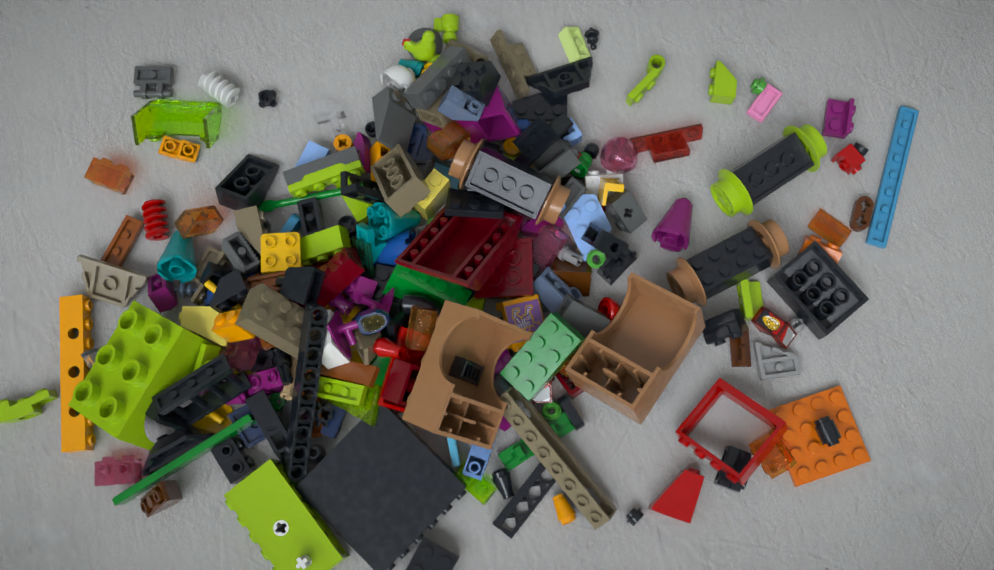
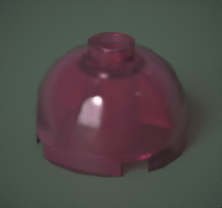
M625 137L609 139L601 150V164L607 170L616 173L618 170H624L623 173L632 171L636 167L638 150L635 143Z

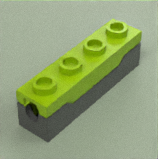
M355 146L283 171L289 193L294 198H302L309 192L324 190L326 186L331 184H341L342 171L361 176L362 173H365V169L358 150Z

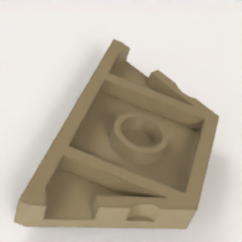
M82 254L77 256V261L81 262L84 271L81 275L86 284L88 297L123 308L128 306L150 278V275Z

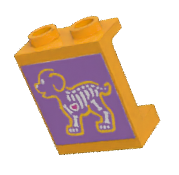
M538 294L495 304L497 311H502L504 321L532 333V335L544 322ZM527 340L517 341L506 349H513V352L519 351Z

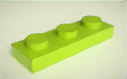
M320 376L317 397L363 407L368 387Z

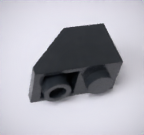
M236 269L220 278L210 302V307L218 313H224L231 310L233 306L245 302L248 292L252 288L247 275Z

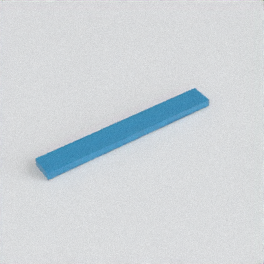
M904 106L898 108L865 244L882 249L886 248L919 110Z

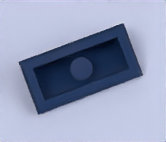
M338 401L332 402L330 409H334L332 412L334 420L327 421L328 426L322 427L321 434L334 439L337 438L350 404Z

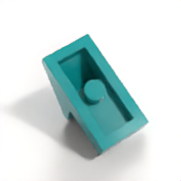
M360 223L356 225L358 254L361 262L371 266L387 242L385 240H377L374 228Z

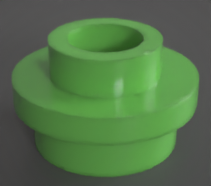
M763 77L756 78L750 85V88H752L750 92L759 95L767 85V82L764 81L765 79Z
M594 249L587 254L586 261L590 267L600 268L606 261V256L600 250ZM595 255L599 257L596 263L593 261V256Z
M547 402L542 408V415L548 421L557 420L561 416V407L556 402ZM550 410H555L554 414H549Z

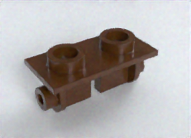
M749 328L748 331L742 333L743 337L732 340L731 337L729 338L732 367H752Z

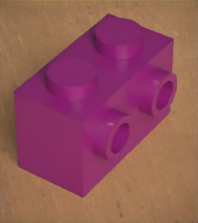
M362 273L343 292L346 293V297L351 299L352 302L362 305L360 303L362 296L364 295L372 299L378 282Z

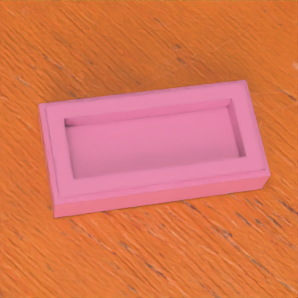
M767 83L765 89L759 94L746 114L762 123L783 93Z

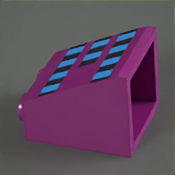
M497 85L489 106L484 107L478 121H473L488 142L516 137L522 133L512 104L499 85Z

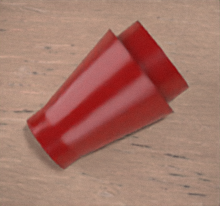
M386 337L378 338L374 343V353L379 357L401 359L405 354L403 346L396 344Z

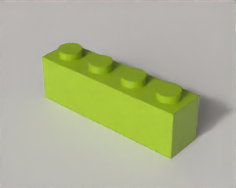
M336 225L302 237V265L304 267H311L312 263L326 262L329 260L328 258L333 257L343 248L351 247L348 229Z

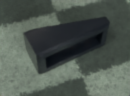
M455 356L449 375L478 386L485 367L465 358Z

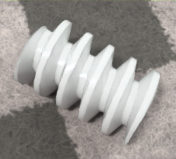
M216 71L204 73L198 82L200 89H203L223 106H226L227 109L236 103L240 94L239 88H235V85L232 83L229 84V81L227 79L224 80L222 75L218 76Z

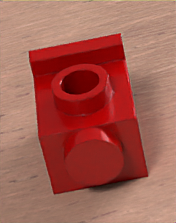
M851 143L831 159L832 163L836 161L839 168L848 175L850 173L855 175L862 169L861 164L866 161Z

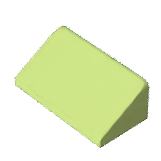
M579 26L564 27L558 36L569 63L591 57Z

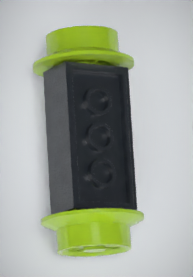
M804 124L799 128L789 125L784 128L781 139L731 171L724 168L719 170L718 181L710 186L711 195L717 206L727 216L733 217L739 212L744 215H750L753 212L754 204L806 170L809 172L817 171L820 167V159L827 154L826 143L818 130L809 124Z

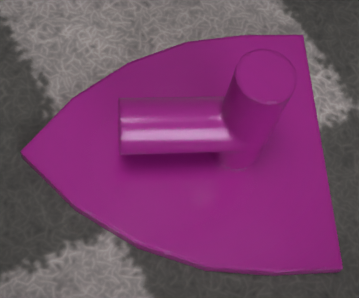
M392 287L379 302L363 295L360 303L369 306L370 310L377 308L389 313L395 288Z
M336 310L327 324V329L339 350L351 359L350 345L357 343L352 330L359 327L356 320L344 324L339 311Z

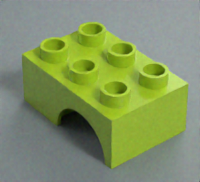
M134 300L129 309L124 311L119 317L118 326L107 344L97 352L95 363L85 379L75 387L73 398L68 406L114 438L151 451L155 443L147 438L144 423L145 413L153 401L152 397L192 373L201 344L213 343Z

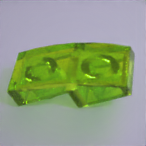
M464 462L456 473L468 484L465 490L485 505L497 489L483 477L480 481L463 475Z

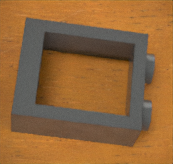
M559 138L529 168L554 179L553 186L558 175L563 178L581 162L577 158L579 153L569 141H563Z

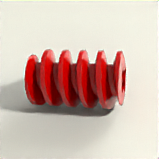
M152 199L145 201L141 206V209L144 211L142 216L145 218L143 224L146 225L144 231L146 232L145 238L147 240L160 241L169 238L165 234L169 233L170 229L164 228L169 225V222L163 221V219L168 218V215L162 214V212L167 211V208L161 207V205L166 204L165 200Z

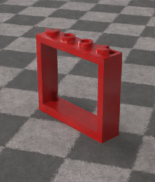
M719 378L675 433L679 438L677 441L681 445L694 449L693 453L702 460L704 458L709 460L710 466L718 472L720 470L724 471L726 477L735 484L739 482L741 485H744L785 434L788 427L784 420ZM722 394L774 429L740 474L689 437V434Z

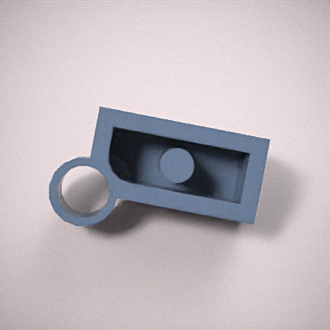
M549 267L534 279V295L538 294L539 301L552 313H555L566 294L578 300L582 298V294L577 288L567 286Z

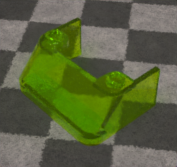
M180 100L149 101L131 115L135 145H140L145 139L157 142L164 135L199 136L200 140L206 144V148H211L219 139L222 115L221 103Z

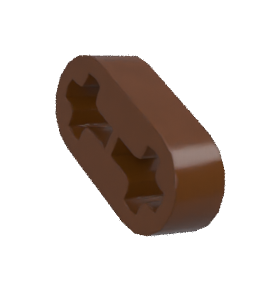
M867 196L860 197L853 205L849 226L855 232H862L869 226L874 203ZM862 202H865V206L867 207L862 212V205L860 204ZM861 217L860 223H862L863 225L859 227L858 223L855 221H857Z

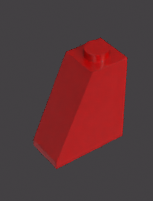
M688 467V470H681L650 504L649 510L685 523H691L705 476L699 475V470Z

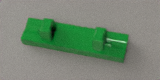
M564 412L557 420L548 422L559 438L575 429ZM523 439L498 454L508 472L535 455Z

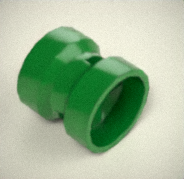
M581 152L582 155L578 159L581 163L570 171L574 177H585L593 162L592 157L586 152Z

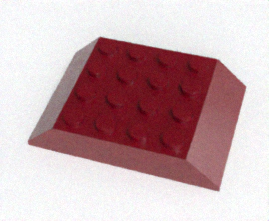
M444 207L395 259V264L479 291L514 247L523 217L504 212L503 219L445 216Z

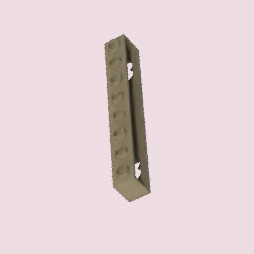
M511 386L499 396L503 401L507 402L503 414L506 420L595 530L610 521L617 508L532 403L515 387ZM517 400L521 401L524 404V408L530 411V418L516 403ZM586 487H590L594 490V495L598 496L601 500L600 505L588 492Z

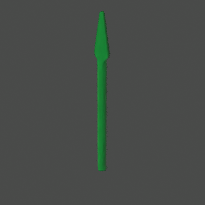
M341 188L307 194L302 198L292 197L277 201L272 199L262 202L259 209L263 212H272L276 208L295 205L297 201L314 197L320 200L340 196Z

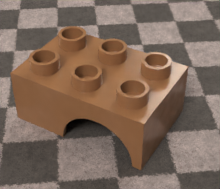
M631 272L627 278L628 288L626 296L618 313L602 331L595 332L591 330L566 366L565 371L575 386L641 425L706 326L701 307Z
M445 300L441 313L436 319L435 329L429 346L421 360V367L412 392L407 398V406L402 419L432 433L491 450L507 406V402L498 396L494 387L496 363L508 346L517 341H530L532 333L479 309ZM455 356L465 358L485 367L478 386L449 375Z

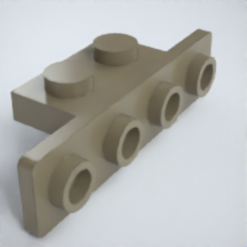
M497 30L490 39V42L517 99L524 98L530 92L525 79L528 76L537 74L523 43L508 44L502 30Z
M208 246L197 263V273L192 280L200 285L190 301L198 306L204 303L205 297H207V290H209L199 283L207 263L211 261L225 268L229 264V259L223 250L220 252Z

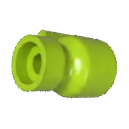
M444 14L441 18H434L433 30L445 32L442 39L443 43L447 44L450 39L457 41L456 32L459 30V16L456 14Z

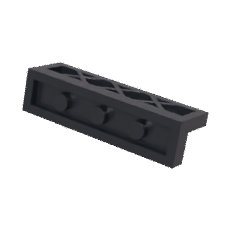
M347 171L341 172V195L370 205L377 202L386 203L377 182Z
M541 462L492 523L511 539L556 482L553 478L551 482L542 483L541 474L546 468ZM539 478V484H534ZM542 485H547V487L543 491ZM532 486H540L541 494L538 498L529 499V489ZM527 494V499L522 500V498ZM530 501H535L530 507ZM519 502H528L526 514L517 515L516 506ZM514 510L515 515L509 516ZM517 517H523L518 523ZM507 518H515L516 527L511 533L502 526Z

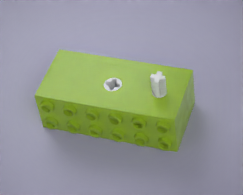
M269 459L224 494L226 498L225 504L231 511L234 510L238 515L237 521L242 527L246 526L250 532L248 534L250 539L261 547L262 550L260 552L267 561H271L274 566L273 570H333L349 557V554L319 513L295 489L298 484L290 480L280 460Z

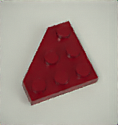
M532 238L516 239L514 247L481 289L475 291L476 300L534 296Z

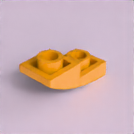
M164 135L158 154L195 163L201 145L183 139L180 141Z

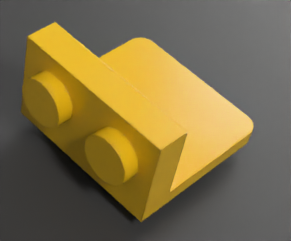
M298 232L261 235V273L263 275L286 271L288 267H304L301 263V238Z

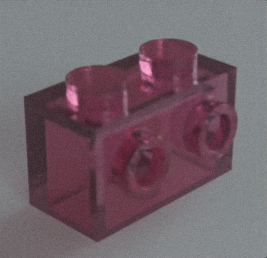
M255 335L252 339L228 342L224 354L228 357L232 368L238 372L252 369L256 363L257 354L262 347L260 338Z
M124 455L120 460H115V457H102V461L95 462V486L135 484L142 480V459L135 458V455Z

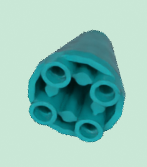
M384 202L374 203L371 207L367 208L368 223L370 227L374 228L377 240L383 241L418 226L421 222L419 212L413 209L400 217Z

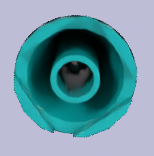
M177 230L173 233L157 263V272L163 279L170 282L180 280V283H185L195 278L197 264L193 237L190 232Z

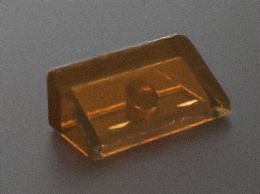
M821 208L807 226L827 242L830 241L839 246L847 240L852 232L848 227Z

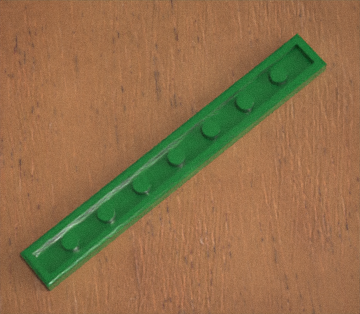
M253 414L245 415L113 497L114 505L126 504L205 455L223 441L234 437L257 422Z

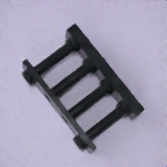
M222 353L153 396L152 400L158 414L164 416L173 411L183 418L186 428L250 389L252 385L244 370L237 375L233 374L234 370L228 357ZM223 378L227 379L226 382L219 386L215 384ZM206 389L210 390V392L206 393L202 397L198 396V394ZM188 400L192 401V403L184 408L180 406Z

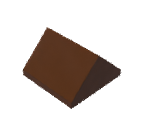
M553 256L552 271L567 286L577 288L582 296H589L592 270L587 261L584 262L583 260L582 263L578 261L581 265L577 267L566 260L562 261L558 257Z

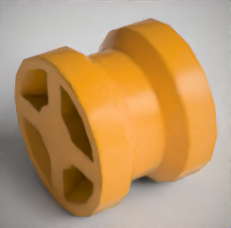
M346 134L338 135L333 142L336 152L354 146L351 138Z

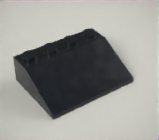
M816 241L766 281L792 311L804 321V324L819 340L831 333L869 300Z

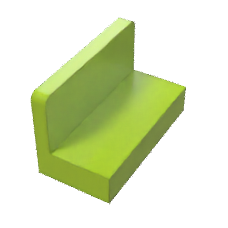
M745 279L736 284L739 307L745 321L758 320L764 312L760 282H748V279Z

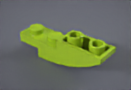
M43 388L36 391L35 395L24 397L17 401L0 400V424L20 422L43 414L41 406L58 399L57 392Z

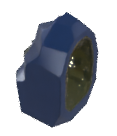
M375 308L358 313L356 321L360 332L363 335H369L379 332L388 326L391 317L387 311Z

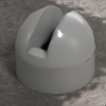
M794 317L788 321L787 326L794 333H799L804 329V321L799 317ZM799 321L800 325L794 329L793 325Z

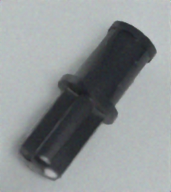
M279 348L273 349L272 354L276 362L275 369L279 372L283 385L288 386L294 381L290 370L291 363L288 361L284 351Z

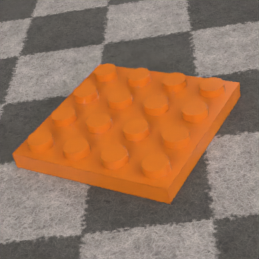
M841 386L769 409L770 412L787 423L788 430L777 443L794 487L871 461ZM826 416L834 420L841 434V438L838 439L840 443L828 447L827 444L822 445L814 428V421Z

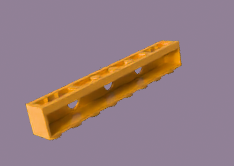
M83 294L59 297L62 453L94 451L96 438L93 434V426L95 424L81 414L76 416L75 410L68 406L73 398L75 387L85 379L94 364L92 357L94 341L91 337V330L93 329V321L91 319L93 303L91 298ZM74 328H77L79 336L74 339ZM75 366L80 369L77 377H75Z

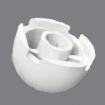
M393 65L380 75L382 85L386 84L390 88L397 90L404 97V92L416 81L413 70L401 65Z

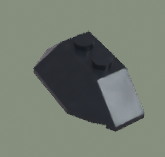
M189 426L184 432L174 429V433L158 437L156 439L157 442H155L147 455L142 470L143 476H149L215 435L216 432Z

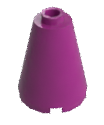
M687 198L676 199L654 228L651 235L654 242L657 240L661 243V248L673 252H680L681 249L687 250L690 241L693 204Z

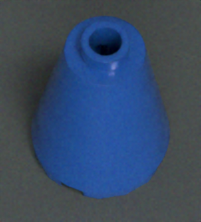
M408 229L385 240L387 244L373 266L376 267L377 264L396 267L395 259L416 238L415 232H412V229Z

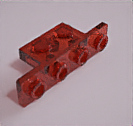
M696 124L630 138V154L649 151L653 163L690 156V149L687 143L702 139L703 126L702 124Z

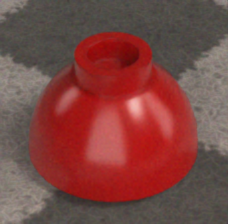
M604 297L598 305V311L604 313L612 321L622 305H619L615 299Z

